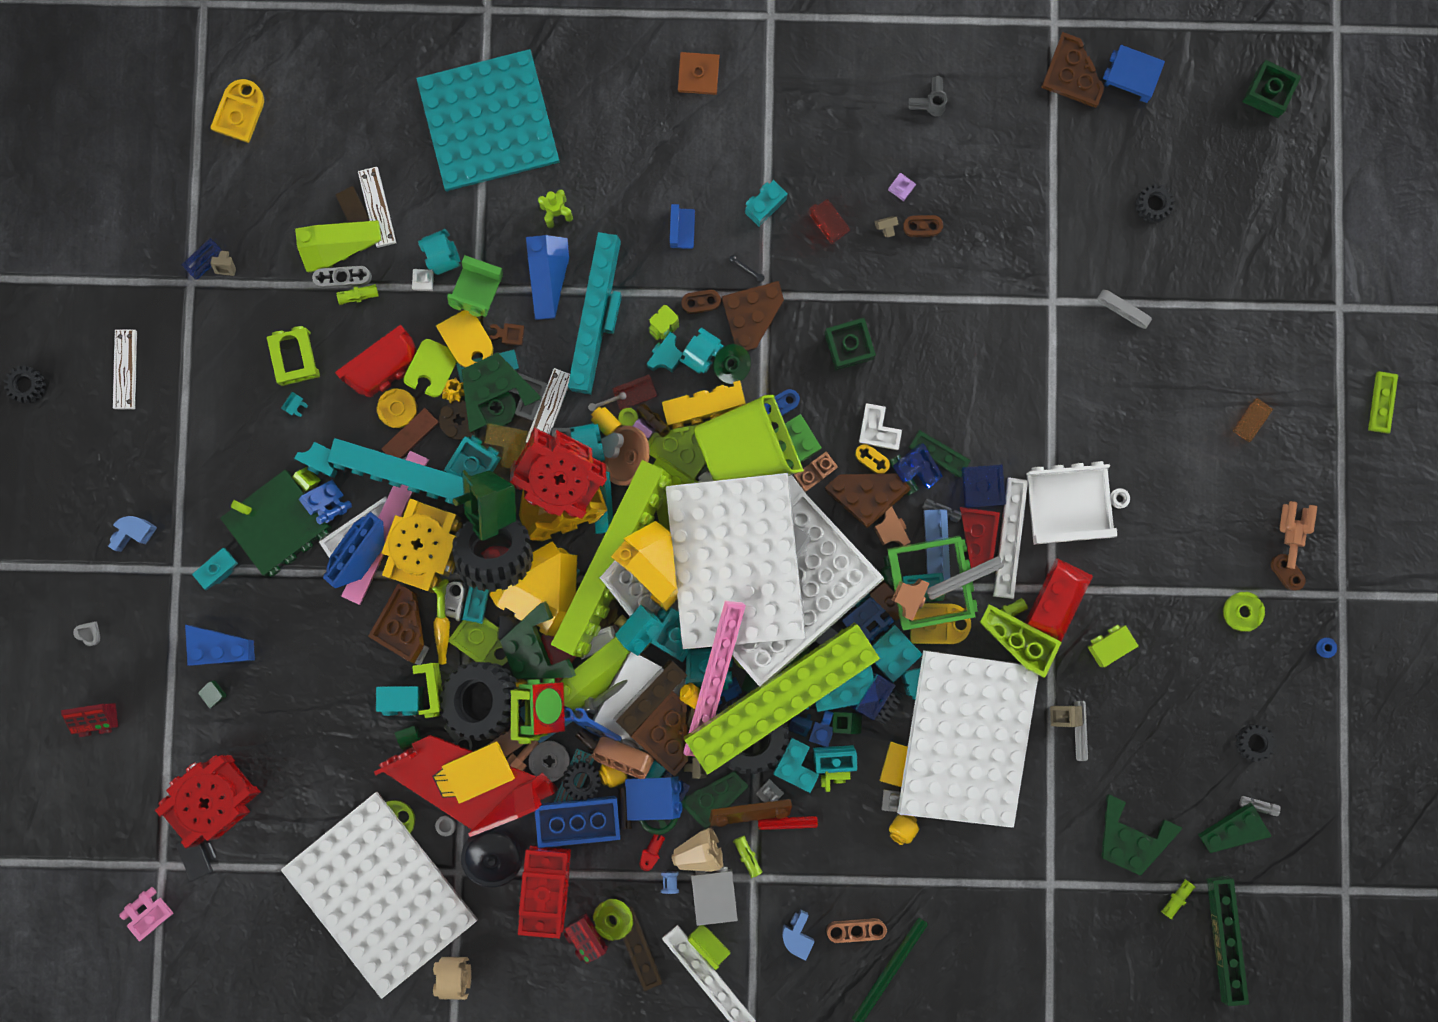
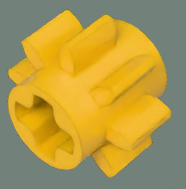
M456 377L448 380L442 391V399L446 398L449 400V403L455 400L460 402V395L465 396L463 382L460 383Z

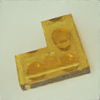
M488 423L484 443L503 447L500 467L511 469L514 460L517 461L525 447L528 431Z

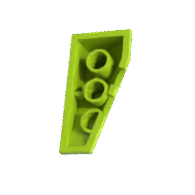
M379 221L314 225L295 229L297 248L306 272L330 268L333 264L349 258L348 256L382 241Z
M989 604L980 623L1026 669L1045 678L1062 642Z
M614 637L574 670L576 676L564 678L560 681L564 683V705L576 711V708L585 706L586 699L589 697L595 699L610 687L613 678L630 653L617 637Z

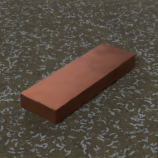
M424 408L382 450L388 455L402 459L439 422Z

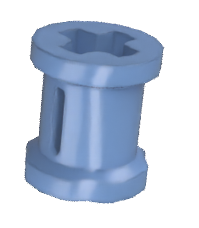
M661 872V876H663V889H661V893H679V889H677V876H679V872Z

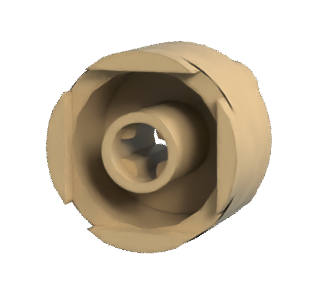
M441 957L439 962L434 963L433 972L436 975V983L433 986L434 996H438L439 999H467L469 994H465L466 988L471 987V964H466V961L469 960L468 957Z

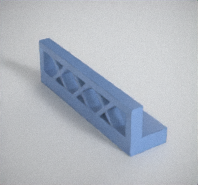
M924 510L925 542L948 538L947 510ZM949 544L926 549L927 574L943 573L944 581L950 578Z

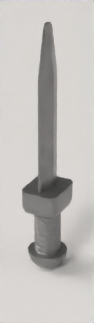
M628 680L616 683L595 699L589 697L585 700V706L582 709L585 710L586 714L597 713L598 706L618 693ZM574 711L576 717H580L579 711Z

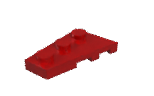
M960 507L970 565L973 568L994 558L1000 512Z

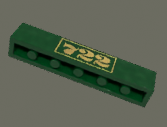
M1228 876L1207 878L1221 1002L1227 1006L1249 1004L1234 879Z

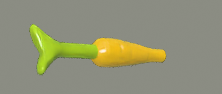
M443 579L439 586L432 588L437 595V617L434 619L433 628L438 652V663L440 665L447 663L446 654L450 634V621L445 615V595L448 579Z

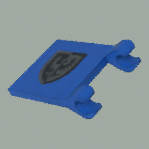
M564 708L567 711L565 721H572L600 738L608 737L616 741L621 740V736L590 719L584 709L576 708L575 710L580 713V717H576L570 708Z

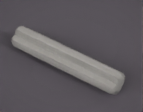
M1075 701L1074 706H1082L1083 726L1075 727L1076 760L1087 761L1085 701Z

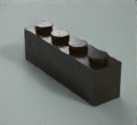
M669 659L613 718L614 721L631 735L683 681L687 674Z

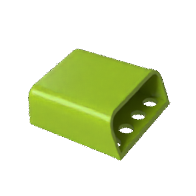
M774 395L761 396L694 428L695 436L713 481L788 473V476L804 471ZM764 404L771 406L770 414H767ZM771 422L778 424L779 430L777 433L774 432ZM778 441L785 442L786 449L784 452H782ZM786 460L793 462V469L788 466Z

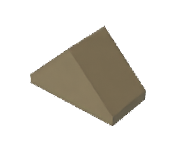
M1050 706L1051 726H1083L1082 706Z

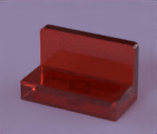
M828 199L818 206L815 204L809 208L808 214L831 244L850 231L849 226Z
M650 375L612 388L615 396H618L621 392H625L627 395L624 400H616L620 410L657 397Z

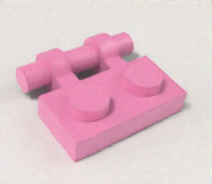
M153 887L138 895L139 898L132 904H127L124 907L125 910L119 914L123 920L129 916L133 920L127 927L139 942L174 914L162 898L157 899L155 902L152 901L151 897L157 893ZM144 904L147 909L139 914L137 909Z

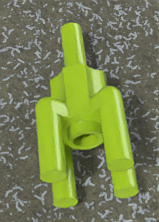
M561 189L556 194L550 191L546 194V197L540 196L538 198L540 208L547 212L544 219L548 228L554 227V217L561 214L564 215L566 221L570 222L573 220L571 210L564 206L567 199L564 191Z

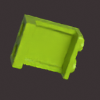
M439 663L412 666L413 674L426 673L430 709L419 711V715L424 714L425 718L440 716V712L444 710L440 709V703H443V697H440L443 690Z

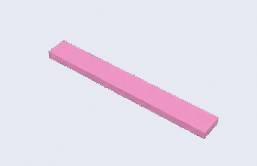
M409 451L406 458L407 461L424 466L429 461V459L412 451ZM401 484L400 488L392 487L378 517L383 521L385 541L395 515L403 516L409 499H411L414 493L407 490L408 486ZM379 554L361 580L346 585L342 597L361 605L384 554Z
M724 602L689 733L716 715L746 607L744 603ZM686 743L683 753L686 756H695Z

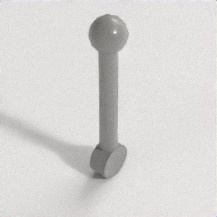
M621 392L618 396L600 403H591L588 408L590 411H595L598 407L618 399L624 400L627 395L625 392Z

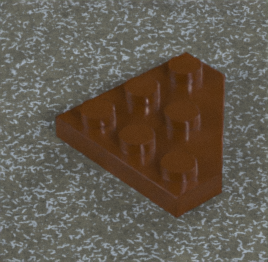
M1062 32L1041 88L1097 108L1105 87L1095 72L1096 69L1090 56L1087 55L1081 38Z
M779 281L721 296L734 344L744 347L747 351L757 349L777 311L784 302Z
M842 474L832 480L825 487V491L868 528L909 492L910 486L897 474Z
M397 584L368 637L413 664L424 647L417 594Z
M672 691L629 736L668 772L675 776L688 762V756L683 753L686 744L684 736L687 735V704L682 702L679 696Z

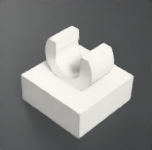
M413 269L412 289L433 291L434 272L432 270Z

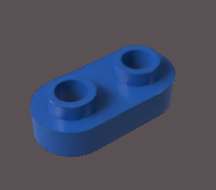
M788 389L775 396L781 415L787 414L798 406L800 397L796 391ZM791 397L793 403L788 404L786 398ZM764 404L767 414H770L769 408L771 406Z

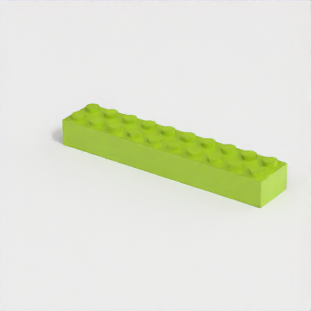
M644 460L641 461L551 643L552 646L572 656L584 658L590 652L592 647L590 643L601 629L599 624L602 618L605 619L610 610L608 606L611 600H615V597L600 577L615 561L611 556L624 542L623 538L654 522L655 517L653 515L656 509L662 506L664 500L662 497L666 491V486H671L673 482L671 480L673 476L663 469Z
M853 623L778 673L764 685L757 687L684 736V740L708 775L878 661L880 657L858 624Z

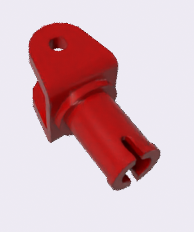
M653 834L647 849H644L641 854L639 865L643 871H650L660 858L658 853L665 837L660 836L657 841L658 835Z

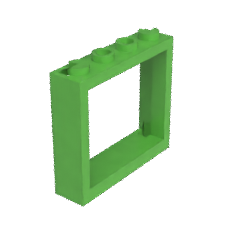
M960 536L887 549L894 591L899 581L902 582L897 554L954 544L959 573L970 569L969 560H965L964 552H967L965 539L961 540ZM973 581L962 586L966 606L964 611L909 621V619L902 616V606L897 603L902 630L974 618L975 612L978 610L976 599L972 600L971 592H974Z

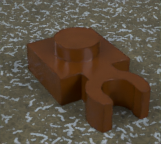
M504 323V329L495 324L490 325L491 329L497 330L496 335H489L490 340L496 341L502 338V344L523 345L524 325Z

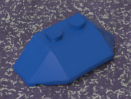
M369 512L366 516L354 522L331 554L327 564V570L323 578L332 587L338 588L363 578L383 550L385 544L383 521L372 512Z

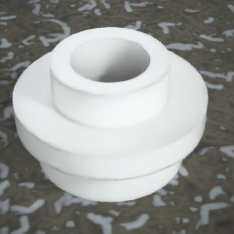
M1116 489L1110 494L1111 504L1115 508H1124L1130 502V495L1124 489ZM1117 495L1122 496V502L1116 500Z

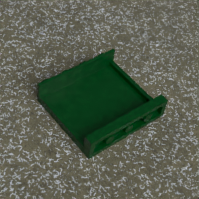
M286 469L241 502L252 508L249 515L232 509L220 518L260 573L266 577H273L281 571L280 567L294 562L297 559L296 555L302 551L304 553L313 547L312 543L318 539H324L330 534L328 531L332 529L326 522L322 524L317 523L316 517L319 516L317 512L312 515L308 513L299 501V498L305 493L292 478L291 472Z

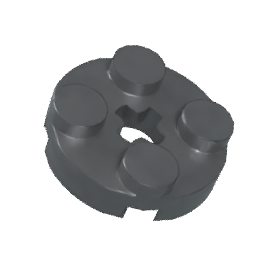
M544 741L538 744L529 756L531 772L534 775L543 773L552 782L564 776V771H567V767L570 765V757L566 748L555 741ZM548 755L555 759V763L551 767L544 763V759H547Z

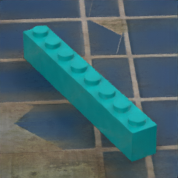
M600 232L597 235L568 388L573 392L590 395L592 393L621 245L618 235Z
M334 438L327 460L334 463V468L345 470V467L352 469L351 473L360 476L367 473L371 475L370 479L382 482V479L390 480L389 485L400 488L401 484L408 486L407 490L419 493L422 490L427 492L426 496L438 499L439 496L446 498L445 502L454 504V498L463 495L462 477Z

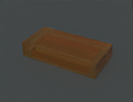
M1258 398L1254 399L1233 429V432L1247 442H1251L1273 409Z

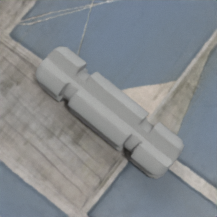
M1245 796L1240 798V807L1251 802L1256 811L1269 813L1273 816H1279L1281 807L1279 805L1256 799L1251 800V798Z

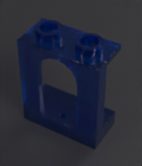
M873 674L874 679L859 704L850 706L872 720H875L896 686L878 674Z

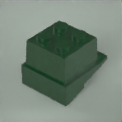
M466 470L462 471L463 495L454 498L453 503L455 506L464 503L465 515L473 524V531L480 540L484 541L498 535L499 529L516 521L515 488L513 484L490 470L470 476Z

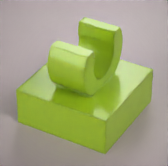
M308 467L295 472L292 477L303 488L302 491L304 493L316 487L321 481L313 472L307 470Z

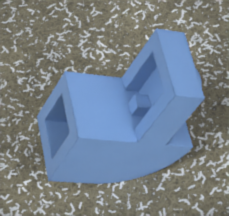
M134 516L120 518L113 524L119 531L111 536V543L108 547L114 551L122 552L131 538L139 543L146 544L157 527L145 519Z
M800 909L799 913H794L790 924L793 925L792 928L784 924L782 937L786 948L792 954L806 960L815 941L813 938L801 933L809 915Z

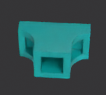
M669 332L661 344L658 342L652 350L654 354L648 361L647 367L653 372L658 368H666L673 373L681 362L679 361L680 358L684 357L683 353L675 346L677 337L673 333Z
M316 442L313 443L307 452H297L294 458L308 465L307 470L317 475L319 472L335 478L338 472L334 469L332 462L327 461L330 449Z
M222 548L192 575L205 590H208L213 585L220 584L234 572L233 568L238 563L225 548Z

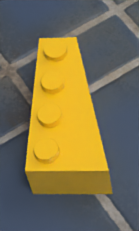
M740 380L733 382L734 386L729 388L728 386L721 385L713 389L711 393L703 390L694 393L691 398H689V395L662 402L667 426L672 427L673 430L684 427V424L687 423L692 425L701 424L703 419H713L745 405Z

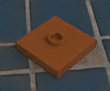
M681 52L678 92L717 95L720 55Z

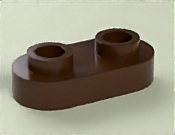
M936 215L909 216L903 224L905 234L910 237L937 236L943 229V221ZM913 224L916 226V229L911 230L909 226ZM934 224L936 229H930L929 225Z
M715 290L691 292L683 296L681 305L683 310L689 314L713 311L720 306L721 297ZM709 298H713L715 302L713 304H709L707 300ZM693 301L695 302V305L693 307H689L688 302Z
M1280 554L1275 556L1271 561V568L1283 585L1291 591L1302 589L1306 580L1297 565H1295V569H1288V555ZM1282 560L1286 562L1285 568L1281 566ZM1294 577L1298 578L1297 584L1293 582Z

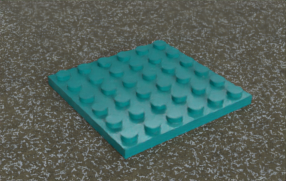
M530 49L416 78L445 191L560 163Z

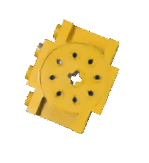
M409 499L404 516L395 515L381 552L389 556L382 576L435 593L432 588L439 586L442 581L440 578L441 574L449 577L450 573L453 574L456 566L452 553V543L456 533L462 528L463 522H461V517ZM419 543L423 544L422 548L418 547Z

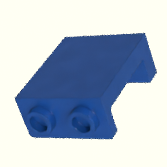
M1120 45L1118 50H1113L1109 60L1112 62L1111 67L1107 68L1103 75L1105 80L1104 87L1113 85L1141 96L1140 101L1148 103L1153 95L1165 61Z
M678 776L625 779L627 820H665L680 817L682 803L679 800L681 783L678 781Z

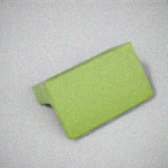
M699 925L688 936V941L715 970L731 954L706 925Z

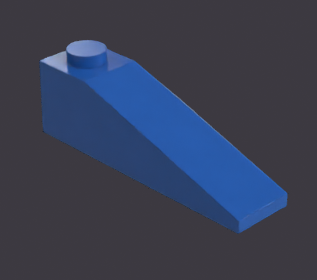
M548 235L526 237L535 320L555 318L569 262L568 239Z

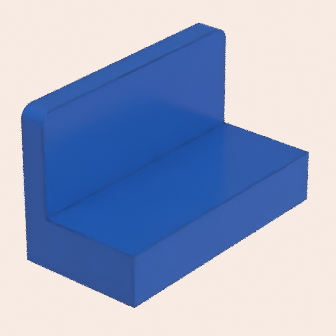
M671 204L670 248L693 249L695 210L679 209V205Z

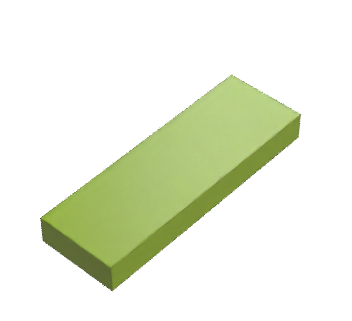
M1376 372L1369 431L1387 434L1391 432L1398 374Z

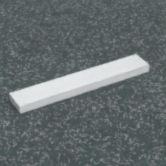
M1007 478L998 556L1002 559L1004 567L996 571L993 597L1014 599L1028 480Z
M679 925L662 937V940L729 1022H756L714 968L688 941V936Z

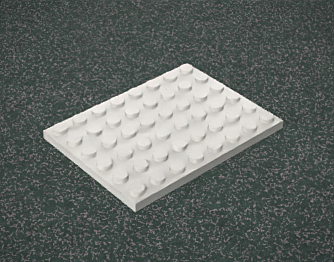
M788 473L666 486L683 649L713 646L725 601L741 602L746 605L735 644L805 638Z
M804 491L791 502L793 525L807 533L811 538L797 559L805 638L735 644L732 654L760 687L776 676L884 580V577Z
M923 650L897 813L900 815L1014 828L1038 674L1026 669L1022 664Z
M375 792L281 869L286 878L381 999L478 921L477 917L378 792Z

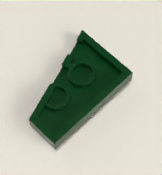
M1251 802L1198 834L1210 853L1272 837Z

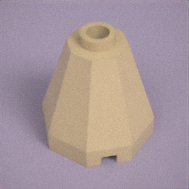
M712 827L703 829L674 849V854H672L674 866H678L680 870L716 871L723 867L721 847L719 849L716 843L719 840Z

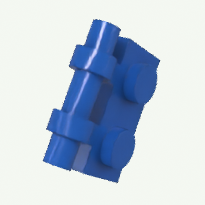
M333 480L307 492L299 498V501L310 515L316 512L319 514L316 517L318 524L328 523L335 516L345 514L352 507L350 501L344 503L339 501L344 495ZM331 505L333 509L328 510L325 507Z
M870 597L844 618L842 623L846 627L853 623L858 624L871 644L875 641V637L883 631L886 632L894 621L890 616L882 620L880 615L885 610ZM875 620L878 625L869 632L866 627Z

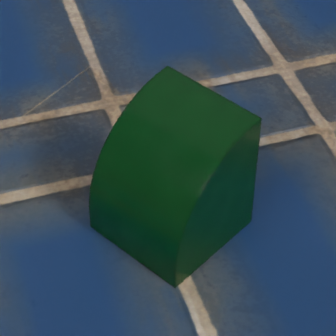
M833 712V733L861 734L862 713Z
M418 725L394 732L402 751L413 747L412 743L422 739Z

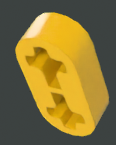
M862 444L855 451L856 459L874 473L884 474L888 471L890 467L889 460L871 446ZM861 449L864 451L865 449H867V454L870 457H872V459L870 460L866 456L864 458H861V452H859V450ZM875 459L877 462L884 461V467L886 468L877 470V464L873 460Z

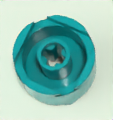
M446 229L423 237L422 240L418 241L420 249L427 256L425 259L427 268L437 275L461 266L458 263L460 262L457 248L453 241L448 240L447 237L450 234Z
M702 327L698 330L701 334H698L697 337L694 335L682 355L685 357L679 360L699 374L709 370L713 364L710 360L723 347L720 339Z
M593 423L570 428L573 439L592 448L593 458L605 461L602 443H599L602 441L598 424Z

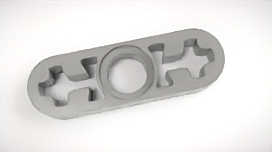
M364 266L323 268L316 270L312 276L313 282L319 288L367 285L372 278L371 272ZM353 271V275H360L361 271H363L367 276H364L363 280H360L359 277H353L354 281H352L350 272ZM340 272L347 273L346 281L338 282L337 275ZM323 274L325 277H332L334 283H332L331 279H324L323 283H321L318 278Z
M1102 290L1097 298L1101 304L1141 328L1146 329L1152 320L1149 315L1108 290Z

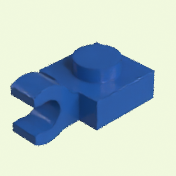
M825 710L821 723L815 721L809 738L810 742L825 747L829 746L833 734V727L829 726L833 712Z

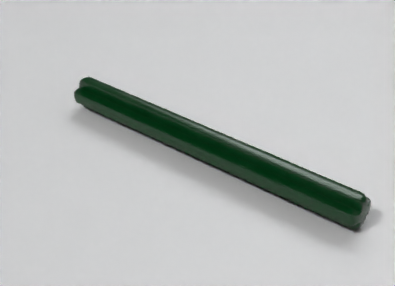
M921 918L916 920L852 1017L854 1022L865 1021L928 925L926 921Z

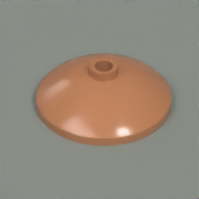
M622 426L613 432L621 434L624 438V443L620 448L618 457L612 459L604 455L605 461L602 462L606 464V472H610V481L612 483L628 486L641 461L649 462L650 451L648 440L640 429L633 426Z

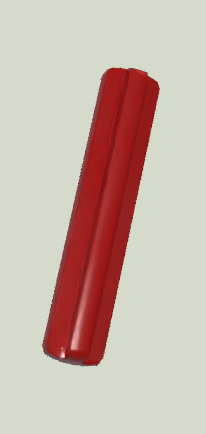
M816 816L758 820L759 830L818 827V818Z

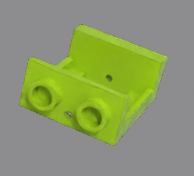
M303 326L293 327L292 331L285 333L284 331H276L272 333V336H267L276 382L281 386L320 377L319 369L315 366L309 334L311 333L307 328H303ZM297 338L304 368L285 373L280 342Z
M518 688L511 690V740H518L519 744H530L531 741H539L540 737L548 735V733L538 735L520 734L519 699L525 700V725H531L530 689Z

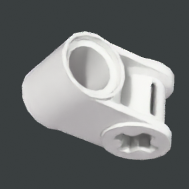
M462 582L449 583L445 595V615L456 618V621L461 620L467 588ZM454 585H458L461 588L459 596L452 594Z

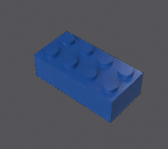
M616 796L541 803L542 805L535 811L538 848L620 840Z

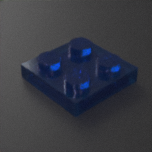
M1003 465L962 468L965 508L1006 504Z

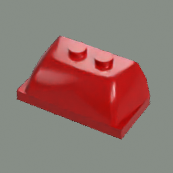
M399 325L335 373L358 394L372 397L380 390L382 392L387 390L395 379L400 380L405 376L417 349L412 337L402 325Z
M1056 558L1025 623L1062 642L1093 576Z

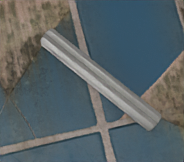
M997 556L927 588L926 592L929 598L933 600L1003 568L1004 563Z

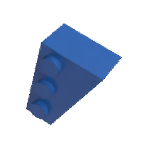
M185 625L188 666L255 660L254 640Z

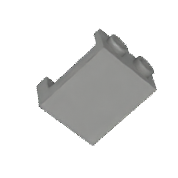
M723 866L716 871H695V873L691 874L697 926L738 921L732 869Z

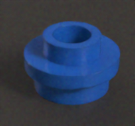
M1331 638L1320 639L1316 645L1317 653L1324 658L1334 656L1337 652L1336 642ZM1326 644L1330 646L1328 652L1324 648Z

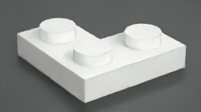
M866 403L859 443L899 450L902 430L882 426L886 407Z

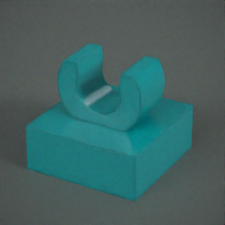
M291 392L281 409L291 415L294 413L301 417L302 414L297 411V408L300 405L307 408L308 405L302 401L303 398Z

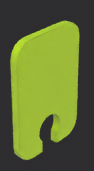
M425 339L421 342L404 376V383L416 389L418 379L425 377L430 380L431 385L427 387L424 394L438 397L441 395L457 361L448 347L433 340Z

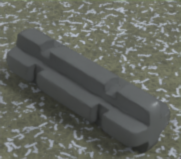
M929 499L924 501V510L945 509L947 510V518H950L953 522H959L961 512L957 510L952 511V508L939 503L935 504L934 501Z

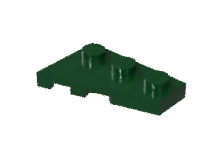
M732 772L712 784L695 791L691 795L680 799V802L701 826L707 829L710 827L709 818L711 810L730 807L749 785L736 772Z

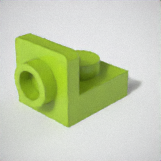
M826 771L825 775H821V787H825V791L830 792V780H833V783H846V780H850V771L834 773Z

